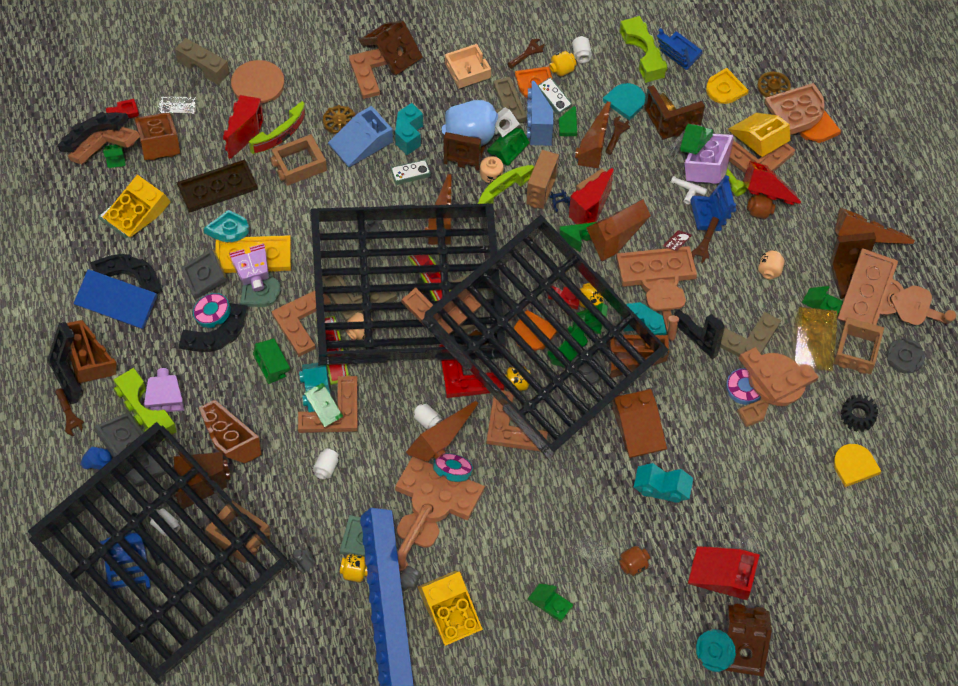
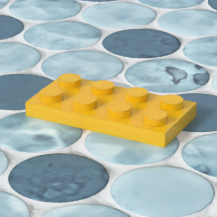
M290 235L244 237L235 242H222L216 239L215 252L225 273H237L229 253L260 244L265 245L268 271H291Z

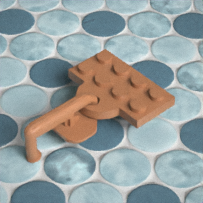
M690 246L680 247L678 251L666 248L617 253L616 261L622 286H642L643 290L647 292L646 299L649 308L662 312L668 338L670 341H673L676 338L679 317L672 316L671 310L684 307L686 302L684 291L678 287V282L697 278Z
M862 248L837 320L846 322L847 317L876 325L880 315L888 316L897 312L902 321L912 325H920L926 317L949 324L955 320L956 312L948 310L944 314L930 309L932 295L927 289L916 285L904 289L898 281L893 279L898 264L897 260Z
M412 456L395 486V491L412 497L411 505L414 512L404 516L397 527L398 536L404 539L397 553L399 571L408 566L406 557L413 543L425 548L435 543L440 532L436 522L445 519L449 513L469 520L482 496L485 486L469 479L461 482L449 481L446 479V476L442 475L441 477L437 475L432 464Z

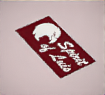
M678 230L663 247L678 251L692 234Z

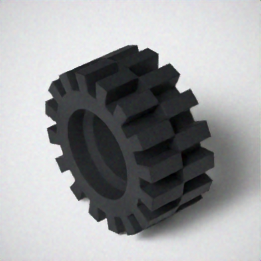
M858 394L857 398L855 395H852L851 399L847 398L841 410V420H844L843 424H849L848 428L850 430L854 427L856 432L858 429H860V432H864L865 428L869 430L873 427L878 416L877 404H873V399L868 401V396L865 395L862 398V394ZM860 408L866 412L867 416L865 418H858L853 415L852 410Z

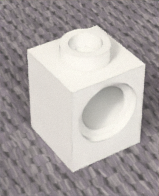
M506 107L498 112L494 133L502 137L519 125L515 116ZM505 119L506 124L503 127H500V121Z

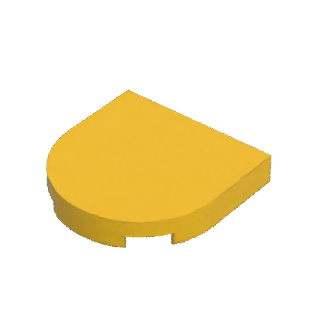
M728 68L711 76L706 85L707 95L713 101L721 104L732 103L749 92Z
M847 444L836 452L834 468L844 487L880 475L881 473L870 451L861 445Z

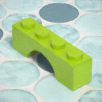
M640 16L622 20L619 32L625 44L635 45L645 53V56L640 59L639 72L645 83L665 78L667 70L666 61L662 60L658 47L656 48L653 36L648 33L646 23L642 21Z
M134 368L113 379L115 383L114 392L118 398L123 397L126 409L129 412L133 411L135 421L139 426H144V432L156 422L160 426L163 425L171 435L177 432L175 423L164 409L149 410L141 405L140 400L146 388L144 381Z

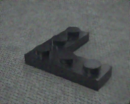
M680 309L676 311L674 316L679 317L677 327L712 360L718 356L725 329L723 322L710 314L706 317L704 327L702 328L696 325L688 314L683 313Z
M63 322L58 324L47 361L71 405L78 402L82 388L77 383L73 370L69 368L66 362L72 341L74 340V333L67 323Z

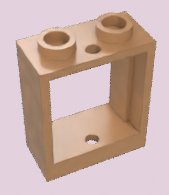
M312 134L271 149V163L274 168H278V176L281 181H285L287 186L327 171L326 160ZM307 149L313 162L288 171L281 158Z
M541 150L527 186L526 204L531 207L544 209L557 178L559 154Z
M847 317L834 364L842 368L857 370L862 374H872L884 327ZM847 334L874 342L870 361L842 353Z
M232 500V503L242 514H246L265 536L270 539L269 525ZM227 506L217 515L226 526L235 517L234 513ZM212 522L205 529L206 535L224 550L231 545V542L221 535L220 530ZM253 536L246 547L256 556L257 549L261 546V543ZM238 550L232 554L244 564L247 562Z

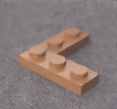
M400 46L397 48L399 56L402 55ZM375 49L349 55V61L362 98L380 95V90L372 68L387 65L380 50Z
M122 127L120 130H100L90 135L68 157L72 162L82 164L87 162L89 157L99 151L106 142L128 148L135 143L140 135L136 130Z
M733 140L729 161L744 173H746L749 161L767 165L774 172L795 154V149L786 143L757 159Z
M414 288L401 301L420 322L424 319L425 312L433 306L417 288ZM471 293L462 300L473 313L482 307ZM457 306L448 312L459 326L468 319ZM442 318L437 321L449 335L454 332Z
M315 291L271 311L272 316L298 357L316 349L315 344L299 321L316 312ZM323 294L324 305L331 304L328 296Z
M756 347L741 354L738 358L772 403L810 385L819 378L808 362L778 377Z
M338 376V409L343 415L342 418L324 428L315 411L298 412V433L357 432V376Z
M501 390L513 403V394L510 391ZM493 396L486 444L540 451L519 427L509 426V416L502 410L503 406ZM538 430V431L543 435V437L547 440V434H548V432H547V431H543V430Z

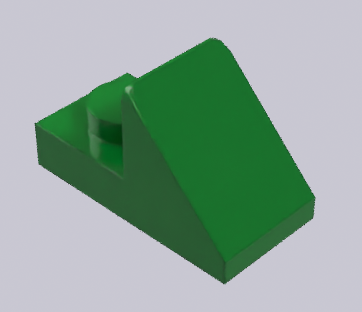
M687 124L680 151L697 154L713 136V129Z
M114 144L104 147V158L106 157L108 168L126 166L123 146Z
M596 222L560 226L559 234L571 247L581 252V240H591L586 227Z
M830 286L809 288L802 303L836 319L843 301L828 294Z
M604 303L596 305L598 310L607 317L608 306ZM588 309L577 313L595 334H601L602 324Z
M539 583L527 599L559 622H562L573 608L572 603L557 594V587L553 585Z

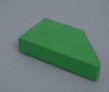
M573 106L559 118V136H577L576 106Z

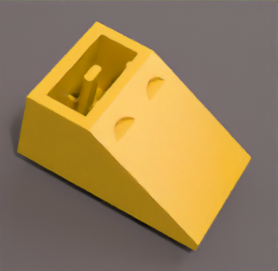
M755 113L728 128V131L761 157L790 141V124L777 115Z
M136 175L104 214L103 218L128 237H132L155 220L171 201L163 192L139 175Z
M453 571L418 586L424 605L444 646L483 630L460 571Z

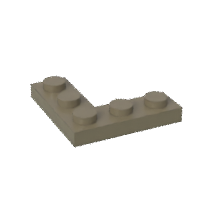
M507 77L493 81L494 89L502 105L501 109L495 111L498 113L506 107L512 112L519 123L526 122L527 116L511 78ZM501 120L499 126L503 127L506 124V120Z
M322 276L323 286H347L341 276ZM395 292L369 293L371 303L393 302L397 300ZM352 293L329 294L334 304L362 303V294L356 297ZM345 311L340 313L344 320L347 321L355 313L360 312L363 314V311Z
M764 312L747 339L725 328L720 347L738 357L755 347L761 354L779 327L781 320Z

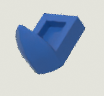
M91 447L83 455L80 466L84 469L94 468L100 470L112 460V455L106 449Z

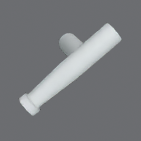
M675 176L671 180V183L689 190L684 199L686 204L691 203L690 199L695 193L705 196L707 192L706 188L678 179Z

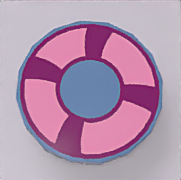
M746 368L733 371L728 376L726 390L730 398L743 405L757 402L761 398L754 388L750 386L749 372Z

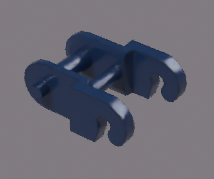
M563 189L560 193H550L549 197L552 198V207L555 213L558 212L556 203L564 201L570 207V197H566L567 193ZM556 197H563V199L556 200Z

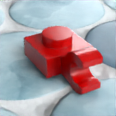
M134 99L117 102V107L106 108V113H126L129 118L139 117Z
M551 286L572 309L578 310L579 300L567 287H564L563 291H561L559 288Z

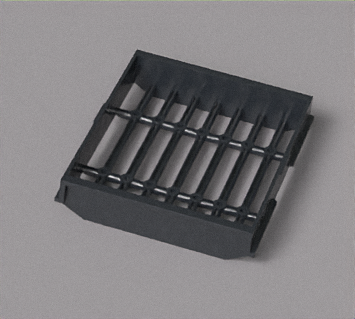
M493 203L311 208L310 221L312 228L318 334V366L386 363L387 360H456L445 347L373 350V347L436 345L441 343L436 337L373 339L372 329L425 326L418 319L372 321L371 311L401 310L407 308L402 302L371 303L369 293L412 291L414 288H417L419 291L442 290L443 298L449 293V290H452L461 283L449 282L448 272L475 271L483 264H448L446 254L484 253L486 261L497 252ZM482 217L483 228H444L443 218ZM436 219L437 230L366 232L365 221ZM357 221L358 232L320 233L319 222ZM483 236L484 246L447 247L445 237ZM438 238V247L366 248V239ZM358 240L359 250L321 251L320 241ZM439 255L440 264L368 267L367 257ZM321 258H360V267L322 269ZM498 270L491 277L501 287ZM440 272L441 283L370 285L368 275ZM361 275V285L323 287L322 276ZM483 282L476 289H487V300L503 316L502 299L486 282ZM362 293V303L324 305L323 294ZM430 301V302H431L433 305H435L438 301ZM363 311L364 321L325 323L324 312ZM491 315L490 317H478L484 325L490 324L492 326L497 322ZM467 319V320H466L463 324H461V325H474V324H473L469 319ZM501 328L494 336L506 347L505 330ZM364 329V340L326 341L325 330ZM453 333L450 334L458 344L464 343L459 336H454ZM471 335L469 337L472 340H476L481 335ZM493 345L480 346L481 350L490 359L504 358ZM460 346V347L464 350V349H466L468 346ZM365 347V350L327 351V349ZM474 352L469 355L471 359H479Z
M542 215L538 216L427 310L424 319L421 320L466 371L470 370L503 406L502 410L548 460L555 454L557 449L656 361L665 357L669 351L617 296L614 289L582 259ZM540 232L568 259L561 267H558L533 241ZM527 245L553 272L547 279H544L519 253ZM513 257L539 284L533 291H530L505 265ZM574 266L623 318L616 326L565 275L571 267ZM500 270L525 298L519 303H515L491 277L496 271ZM560 279L609 332L602 338H599L551 285ZM483 282H486L511 309L504 316L476 289ZM545 291L594 343L591 348L585 350L537 299L542 292ZM470 293L497 321L490 328H487L462 301ZM531 303L580 355L575 362L571 363L524 313L523 309ZM455 306L482 333L476 340H472L448 314ZM517 315L562 363L566 369L560 375H557L508 323L513 317ZM442 318L468 346L466 349L463 350L437 322L439 319ZM628 324L653 349L654 353L647 359L620 333ZM503 328L552 382L543 388L494 334ZM615 338L640 364L633 372L606 345L611 339ZM488 340L538 393L534 398L528 400L481 350L480 346ZM599 350L626 377L619 384L592 358ZM474 352L523 405L520 410L471 359L470 354ZM585 362L612 389L605 397L578 370ZM570 375H573L598 402L590 410L564 383ZM557 387L583 414L576 422L549 395ZM542 400L569 427L562 435L535 408ZM528 412L555 440L552 444L525 417Z
M158 422L154 423L28 530V533L32 536L29 538V541L75 592L80 591L91 607L100 616L104 617L112 626L111 633L158 686L165 680L163 678L165 674L187 658L271 583L283 568L288 571L293 566L251 519L239 511L232 503V499L215 481L209 478V474L163 425L160 426ZM163 439L191 467L183 476H180L156 450V447ZM149 455L175 482L167 490L140 463ZM133 468L159 495L152 503H148L125 477ZM198 475L247 527L248 530L240 537H236L187 484L194 476ZM117 482L143 508V511L136 517H133L109 491ZM179 489L184 491L231 542V545L224 551H221L171 497ZM102 495L127 522L119 531L93 504ZM164 502L216 557L208 565L203 563L156 511ZM85 509L110 534L111 538L103 545L77 518ZM148 516L155 521L200 571L192 579H189L140 525ZM69 523L95 549V552L87 559L61 532ZM132 530L143 539L183 583L184 586L176 593H173L125 540L124 537ZM253 535L277 560L268 570L244 545ZM54 536L78 562L79 566L69 573L42 542ZM118 543L166 596L168 600L163 605L157 607L110 555L108 551ZM236 550L261 575L252 584L228 559ZM102 557L152 613L146 620L142 622L93 568L92 565L99 558ZM220 564L244 587L245 590L238 597L235 598L212 572ZM84 571L87 572L135 626V629L130 634L125 636L77 583L75 579ZM207 578L229 602V605L221 612L197 587L203 579ZM189 592L193 594L213 617L205 626L181 601ZM173 606L197 631L189 640L164 615ZM157 620L181 645L172 655L148 629ZM141 634L165 660L156 670L132 644Z

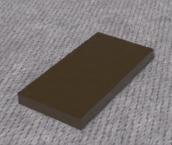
M245 159L176 182L189 213L258 190V186Z

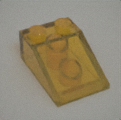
M799 307L795 320L794 361L799 366L808 362L812 369L833 371L837 311Z

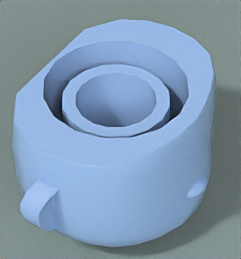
M484 100L466 102L450 107L446 111V124L442 126L441 130L444 135L445 132L481 139V146H483L492 139L495 133L498 113L492 104Z

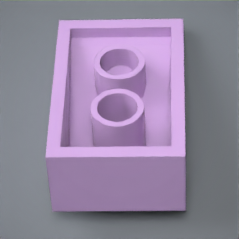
M713 134L697 154L689 153L685 161L686 181L720 183L726 175L734 135Z

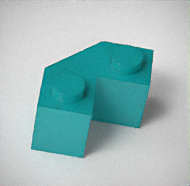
M413 103L398 111L395 141L396 145L406 155L421 147V134L417 130L423 127V113Z
M641 302L626 304L654 335H666L662 315ZM628 324L623 329V332L634 331V329Z
M318 363L302 365L303 371H299L300 383L304 382L305 391L307 392L315 386L324 383L330 394L326 365L318 366ZM302 395L304 407L308 406V412H314L306 396Z
M654 463L638 466L634 488L641 492L643 496L678 503L690 499L693 477L682 469L665 472Z

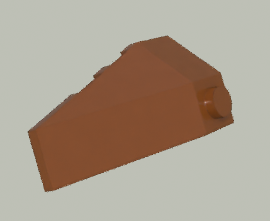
M607 101L582 139L580 148H576L575 158H578V165L599 169L611 102Z
M451 174L447 175L435 205H451ZM443 218L444 228L451 229V218ZM429 219V226L425 227V230H437L436 219ZM425 237L428 238V244L438 245L437 237ZM445 237L446 245H451V237Z
M644 199L586 227L601 261L617 254L651 216Z
M841 207L839 209L835 232L839 236L874 232L876 236L875 242L914 244L915 242L907 234L890 227L885 229L883 225L874 220L869 223L862 215Z
M213 400L199 407V412L215 448L223 452L224 456L247 463L261 455L259 436L219 402Z
M474 401L420 434L406 453L427 462L433 458L436 460L441 458L446 453L444 450L476 408L478 402Z

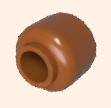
M754 195L748 200L747 211H749L752 217L767 219L770 214L773 215L775 204L766 195Z
M633 546L621 553L619 564L626 575L636 576L648 569V560L651 558L645 548L641 550L638 546Z

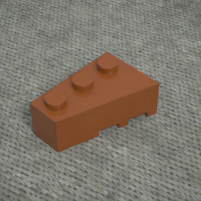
M78 320L67 323L74 333L69 357L77 382L83 383L116 375L117 362L108 355L105 347L100 345L96 340V336L84 321Z
M623 335L645 359L654 353L653 349L639 335ZM655 335L669 349L668 335ZM615 338L609 341L611 351L633 372L640 364ZM669 351L665 357L660 358L653 365L666 362L669 355ZM609 360V376L613 378L623 375Z

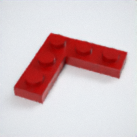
M457 360L441 361L446 398L490 393L474 374L463 375L462 365ZM492 372L485 373L500 390L504 391V385Z

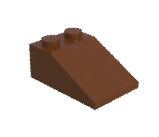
M170 112L134 118L137 132L140 135L139 141L144 160H156L159 157H173L176 154H180L178 136Z
M648 389L617 396L613 400L612 409L629 458L667 450L659 411L652 390Z

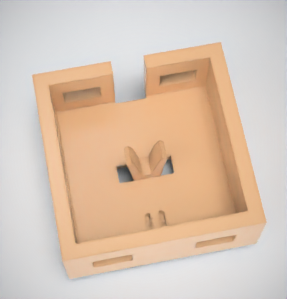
M477 44L445 54V65L458 88L491 78V68L486 59H483V54Z

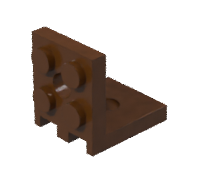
M404 21L386 22L359 39L362 46H378L393 75L399 74L423 58ZM399 46L403 48V54L401 56H399L397 53V48Z
M655 86L647 87L644 109L662 140L673 136H681L685 133L687 124L701 126L705 108L702 101L669 111Z
M445 132L444 164H447L449 160L458 162V167L465 168L466 164L473 165L475 170L479 171L486 144L481 146V139Z
M874 232L837 237L830 264L840 299L845 297L851 280L850 277H852L861 249L873 250L876 241Z
M742 604L728 605L727 635L734 643L736 656L734 663L724 671L764 677L772 632L770 611H766L762 607L747 608ZM748 648L752 653L745 657L740 654V651Z

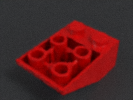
M240 95L238 101H235L233 116L230 115L228 130H225L223 140L226 141L225 151H227L229 159L233 158L251 139L259 134L264 120L261 98Z
M749 161L743 182L750 193L755 195L760 193L766 194L767 198L777 200V198L784 199L785 203L791 205L801 203L797 194L767 165Z
M613 168L607 172H602L594 181H589L585 187L573 192L570 197L569 218L575 224L597 222L611 192Z
M697 546L687 584L748 601L760 554L741 549Z

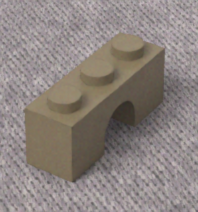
M185 38L175 48L177 62L189 69L197 65L203 71L205 78L219 85L229 75L228 61L193 41Z

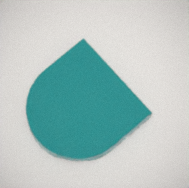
M624 83L613 88L603 97L602 102L605 104L607 101L611 102L610 107L630 121L643 109L645 94L640 87Z
M227 210L203 229L205 234L219 241L235 242L243 239L248 234L249 225L244 217Z

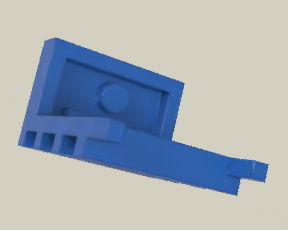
M660 28L658 30L657 38L660 43L659 47L662 48L660 51L685 70H688L703 54L700 48L677 31L669 37L663 32V29Z
M727 175L724 176L710 197L692 196L690 199L697 230H707L712 217H716L719 219L715 231H721V226L727 224L726 219L731 218V212H736V203H734L729 176Z
M136 533L126 535L124 537L125 540L147 563L143 539ZM111 537L107 538V539L104 540V541H100V543L103 545V544H104L105 542H107ZM118 543L108 551L119 565L134 562ZM105 562L107 583L111 588L127 586L122 580L112 582V578L118 577V575L114 571H110V566ZM138 566L124 568L128 574L143 572ZM145 573V576L132 578L137 584L146 583V588H151L150 579Z

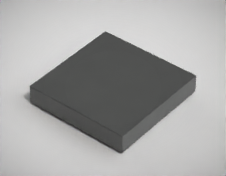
M213 249L181 267L195 299L228 280Z

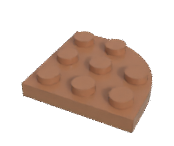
M814 83L765 98V104L772 115H777L790 124V135L811 129L820 121L824 114V98Z

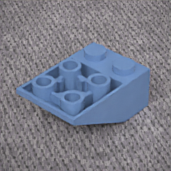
M532 81L531 88H528L527 127H530L527 128V138H530V145L552 146L553 109L536 82Z
M370 106L356 114L328 144L349 168L392 143L393 131L380 114Z

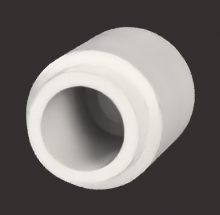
M579 36L572 42L574 57L579 63H586L590 61L592 56L590 42L588 38Z
M420 404L414 410V419L427 430L443 421L441 415L428 404Z
M327 448L320 452L313 467L316 477L320 479L331 478L338 463L337 452Z
M164 508L156 510L177 533L181 527L178 524V520ZM150 517V524L154 528H156L162 535L167 536L166 533Z

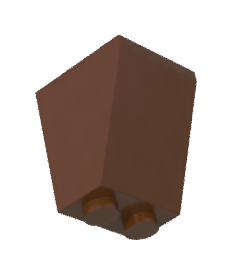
M223 452L191 455L209 474V478L212 481H215L222 490L227 488V480H231L228 459H224ZM174 456V470L180 476H183L191 467L181 456ZM198 475L194 476L187 483L202 500L215 494ZM182 489L175 493L177 502L182 509L195 504Z

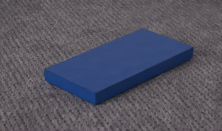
M88 269L73 304L144 329L158 294Z

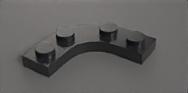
M100 112L82 123L75 124L72 130L62 138L57 147L60 152H74L88 136L100 130H120L129 120V117L126 113Z
M116 254L90 262L92 270L109 277L117 274H127L137 280L140 288L156 294L162 292L154 269L143 259L134 258L129 254Z
M230 303L229 317L219 328L211 332L183 329L179 349L212 352L222 349V347L230 342H234L243 330L248 306Z

